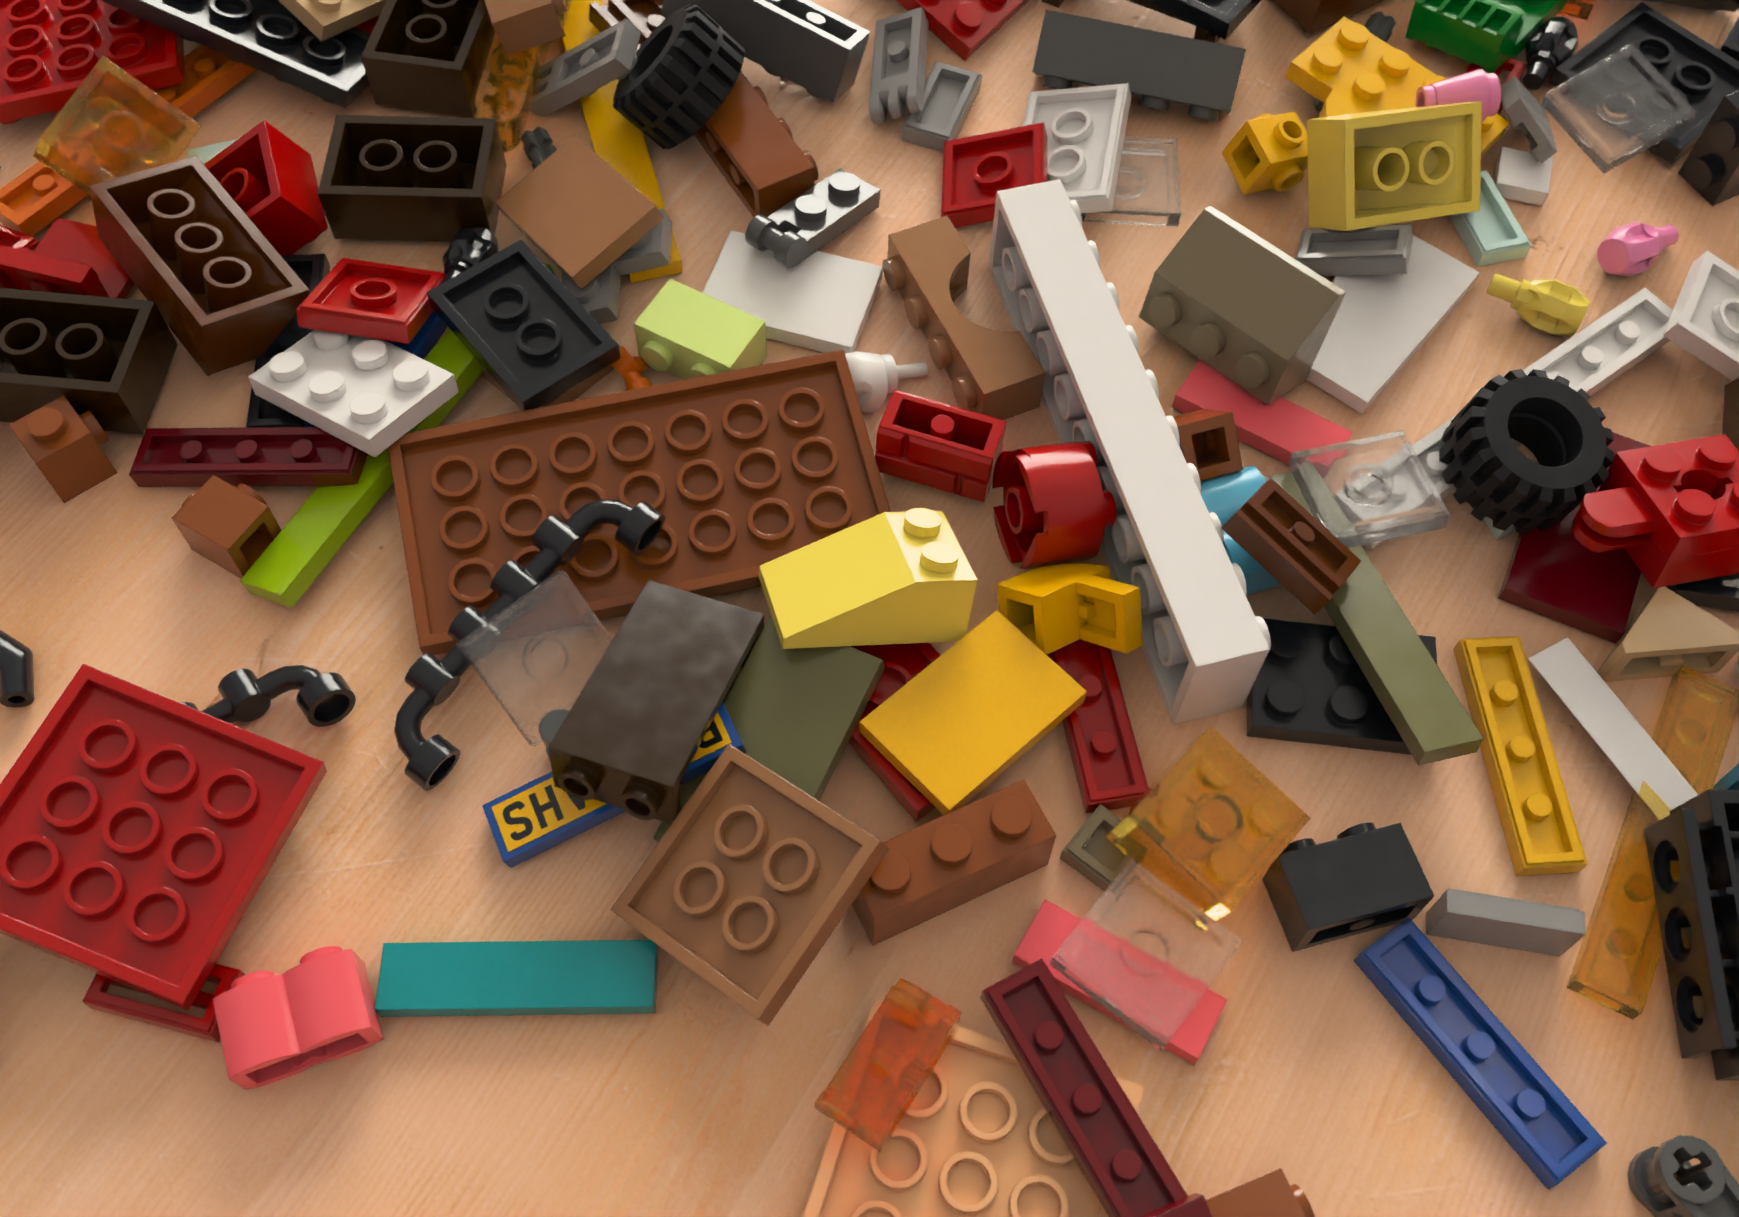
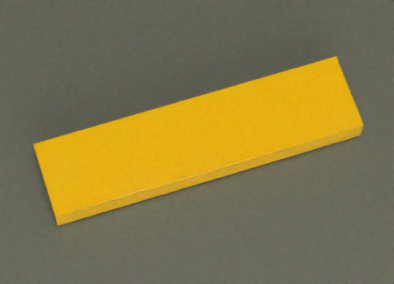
M1520 636L1460 639L1453 650L1473 723L1484 738L1480 748L1515 875L1579 873L1588 863Z

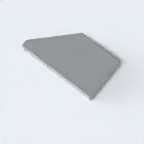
M1515 76L1501 86V102L1504 114L1514 129H1519L1528 138L1531 154L1537 162L1543 163L1557 152L1546 109Z

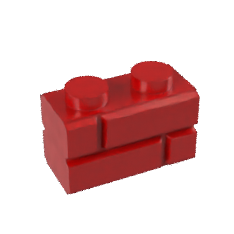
M894 390L877 431L875 459L879 472L985 502L993 482L996 461L1002 452L1007 421Z

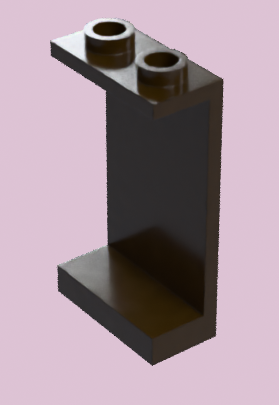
M648 580L548 746L554 787L560 788L570 796L580 800L594 799L622 808L628 814L638 819H656L672 824L681 811L679 784L739 669L743 668L764 628V614Z

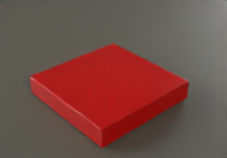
M1044 122L945 141L941 217L948 216L955 228L990 222L994 220L997 191L1047 182L1048 135Z
M342 258L297 307L298 327L409 344L434 311L430 307L426 292L440 285L447 274Z

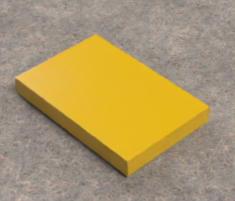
M996 610L859 722V732L943 815H946L966 805L1085 701L1087 691Z

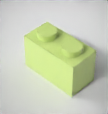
M673 279L667 281L634 322L639 357L652 369L659 372L667 371L684 380L759 366L767 358L766 325L764 320Z

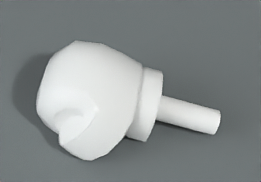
M859 351L845 354L863 413H873L883 405L887 394L897 390L898 379L927 376L928 373L925 362L896 366L890 354L879 355Z

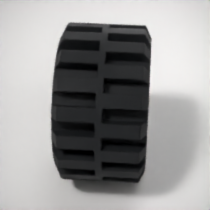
M689 4L668 16L635 53L637 55V62L633 70L624 79L619 80L617 84L613 107L662 149H671L698 132L722 105L740 74L745 49L699 6Z
M1522 369L1511 370L1504 377L1498 375L1489 380L1454 417L1441 438L1445 444L1439 450V462L1448 465L1442 472L1446 484H1454L1457 491L1453 496L1461 505L1466 501L1473 508L1470 514L1480 521L1485 517L1492 519L1494 528L1505 531L1513 525L1517 533H1530L1535 527L1541 531L1553 526L1558 520L1561 521L1581 504L1587 493L1595 492L1610 474L1606 469L1613 464L1615 452L1607 446L1614 441L1612 430L1603 427L1601 423L1606 418L1600 407L1593 408L1587 400L1590 396L1584 390L1580 389L1576 392L1569 387V380L1559 375L1552 380L1548 378L1546 371L1533 369L1528 375ZM1511 439L1525 445L1537 458L1539 464L1526 458L1515 447Z

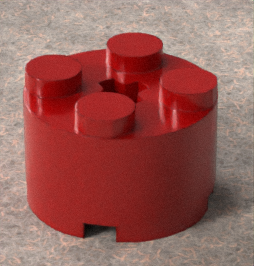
M1072 441L1003 451L999 455L993 472V488L1003 487L1004 505L993 508L998 536L1008 559L1012 563L1022 562L1020 568L1028 569L1087 560L1097 556L1103 541L1105 527L1115 524L1116 504L1112 493L1102 489L1097 471V453L1093 443L1090 441Z

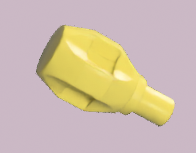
M1495 273L1486 291L1487 294L1510 302V307L1516 309V313L1530 327L1549 335H1574L1590 305V300L1576 287L1556 279H1532V281L1523 279L1522 282H1518Z

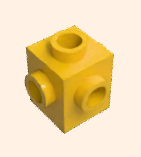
M1295 111L1278 115L1264 113L1247 120L1221 152L1243 194L1246 195L1270 189L1282 192L1292 188L1303 179V171L1308 167L1307 132Z

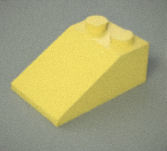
M1482 102L1362 112L1307 119L1309 227L1350 231L1479 211Z
M912 508L907 512H883L759 566L758 573L782 649L957 642L967 633L977 585V578L943 511H933L927 508Z

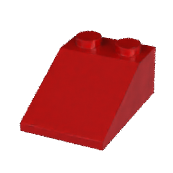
M263 120L204 164L280 255L294 254L328 230L324 210L317 194L319 188L311 154L267 121Z

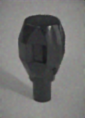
M1565 17L1550 18L1532 33L1525 47L1528 71L1523 78V84L1527 89L1538 90L1541 88L1545 79L1550 77L1558 66L1574 55L1578 47V34L1575 24L1570 19Z
M472 225L457 231L443 256V274L447 275L442 283L499 252L497 238L489 229L480 225Z

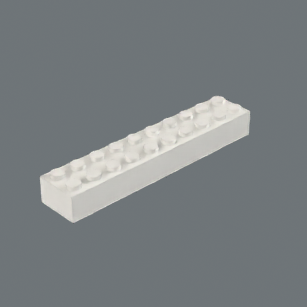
M1060 179L997 191L988 268L1014 332H1021L1046 372L1041 399L1059 443L1090 441L1095 447L1097 471L1102 489L1112 493L1116 504L1115 524L1105 527L1101 548L1114 580L1140 587L1143 646L1141 647L1172 724L1175 725L1240 709L1243 707L1270 651V633L1264 619L1260 616H1255L1246 597V580L1242 569L1237 563H1231L1223 545V529H1221L1222 525L1218 516L1214 512L1209 513L1201 496L1199 473L1194 464L1187 463L1179 447L1180 438L1177 424L1174 418L1170 415L1166 416L1158 400L1159 390L1156 377L1150 369L1145 370L1138 355L1139 348L1135 330L1131 325L1125 326L1119 312V299L1116 288L1112 282L1106 283L1100 270L1098 248L1093 240H1087L1082 229V218L1078 203L1075 200H1069Z

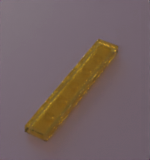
M1682 665L1672 676L1652 739L1699 795L1714 787L1739 707V690ZM1644 780L1639 794L1635 790L1633 791L1586 929V935L1583 938L1567 985L1568 989L1632 1020L1643 1013L1663 949L1644 829L1669 816L1671 811ZM1670 861L1673 881H1679L1680 861Z

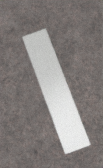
M1568 637L1528 658L1659 821L1669 816L1672 809L1698 795Z

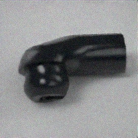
M0 630V703L13 708L28 706L34 701L33 653L30 648Z

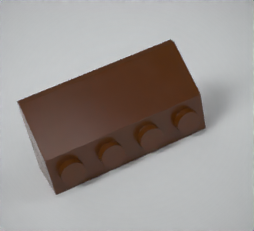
M197 156L90 185L98 238L146 299L156 303L168 327L207 376L261 357L296 315L297 307L309 295L308 287Z

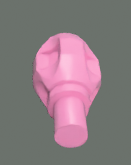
M1635 222L1616 228L1598 248L1597 259L1599 265L1609 274L1626 277L1646 271L1664 251L1665 247L1677 242L1678 230L1672 225L1658 228Z

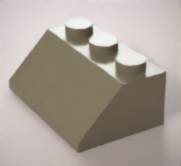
M1209 206L1200 213L1155 271L1139 318L1269 406L1306 381L1346 291L1214 207Z

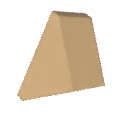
M1665 586L1659 587L1636 613L1597 673L1605 682L1718 673L1739 651V631Z

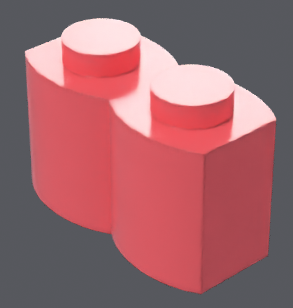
M338 946L315 949L302 956L299 965L283 974L274 975L271 971H257L243 975L232 982V989L213 998L229 1080L245 1090L262 1087L296 1075L315 1064L354 1054L384 1039L378 1014L375 1011V1002L365 962L352 949L342 950Z

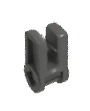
M1677 1136L1662 1143L1660 1147H1651L1637 1153L1631 1160L1627 1174L1630 1189L1636 1199L1654 1217H1739V1184L1726 1168L1716 1150L1704 1140L1694 1136ZM1697 1158L1700 1160V1163L1692 1166L1688 1160ZM1675 1172L1677 1173L1678 1178H1675V1177H1674L1673 1174H1674ZM1660 1185L1663 1191L1659 1193L1652 1191L1653 1187Z

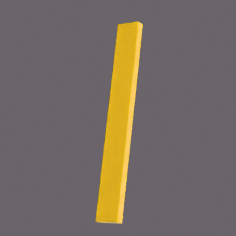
M564 0L568 12L560 14L559 18L566 35L561 38L565 52L600 33L589 21V8L592 2H597L600 6H603L602 0ZM615 79L598 88L590 97L579 98L593 151L653 202L658 209L663 208L667 213L642 131L613 107V99L619 80ZM673 231L671 234L670 265L628 274L631 283L683 273L682 261Z

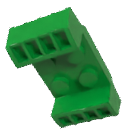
M1416 0L1405 38L1415 39L1427 44V47H1435L1445 51L1449 56L1455 55L1466 60L1469 64H1477L1486 68V71L1493 73L1509 58L1515 59L1525 49L1532 33L1548 19L1555 17L1564 8L1567 0Z

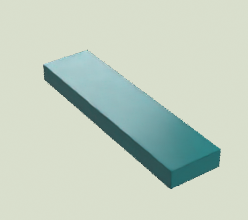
M651 940L383 943L375 1011L380 1017L656 1013L659 947Z

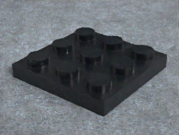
M1641 2L1558 66L1548 84L1565 94L1570 100L1579 103L1605 120L1611 127L1620 130L1646 147L1652 154L1661 157L1672 165L1695 146L1723 97L1739 90V62Z

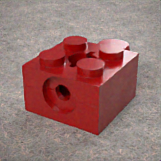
M1725 434L1616 452L1614 462L1609 466L1608 472L1610 474L1607 479L1600 485L1598 492L1587 493L1580 504V510L1576 513L1572 522V531L1575 538L1584 547L1593 552L1600 553L1625 548L1652 588L1739 573V451Z

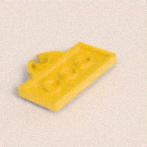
M1345 16L1291 62L1285 75L1286 79L1324 103L1318 118L1416 107V93L1420 86H1429L1432 83L1446 80V78L1434 74L1411 59L1404 51L1392 47L1373 35L1365 26L1353 22ZM1499 114L1488 116L1481 123V158L1502 138L1510 124V121Z

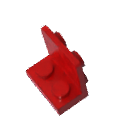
M58 218L53 222L34 251L22 247L15 249L0 245V288L125 299L134 285L131 278L98 238L97 227Z

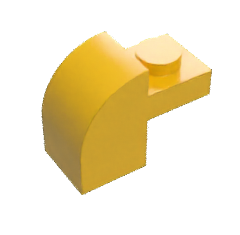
M1083 563L1051 565L1024 572L997 584L999 612L1046 655L1079 639L1125 654L1143 646L1140 587L1110 579V567Z

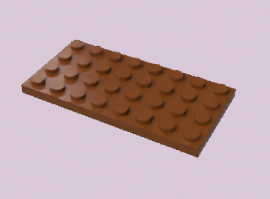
M844 349L409 432L388 447L419 647L423 655L426 653L438 655L449 652L457 641L448 635V630L458 614L468 606H474L481 613H484L499 595L490 589V584L495 574L504 564L510 560H515L525 568L540 550L532 544V537L546 518L556 515L566 522L573 513L587 503L601 499L619 500L634 508L640 502L645 501L665 516V523L650 546L638 555L633 554L615 540L618 526L606 523L596 526L584 538L583 545L576 556L568 564L559 566L548 578L534 603L526 610L519 611L504 627L498 642L628 615L648 580L708 598L761 587L758 577L760 565L883 512H891Z

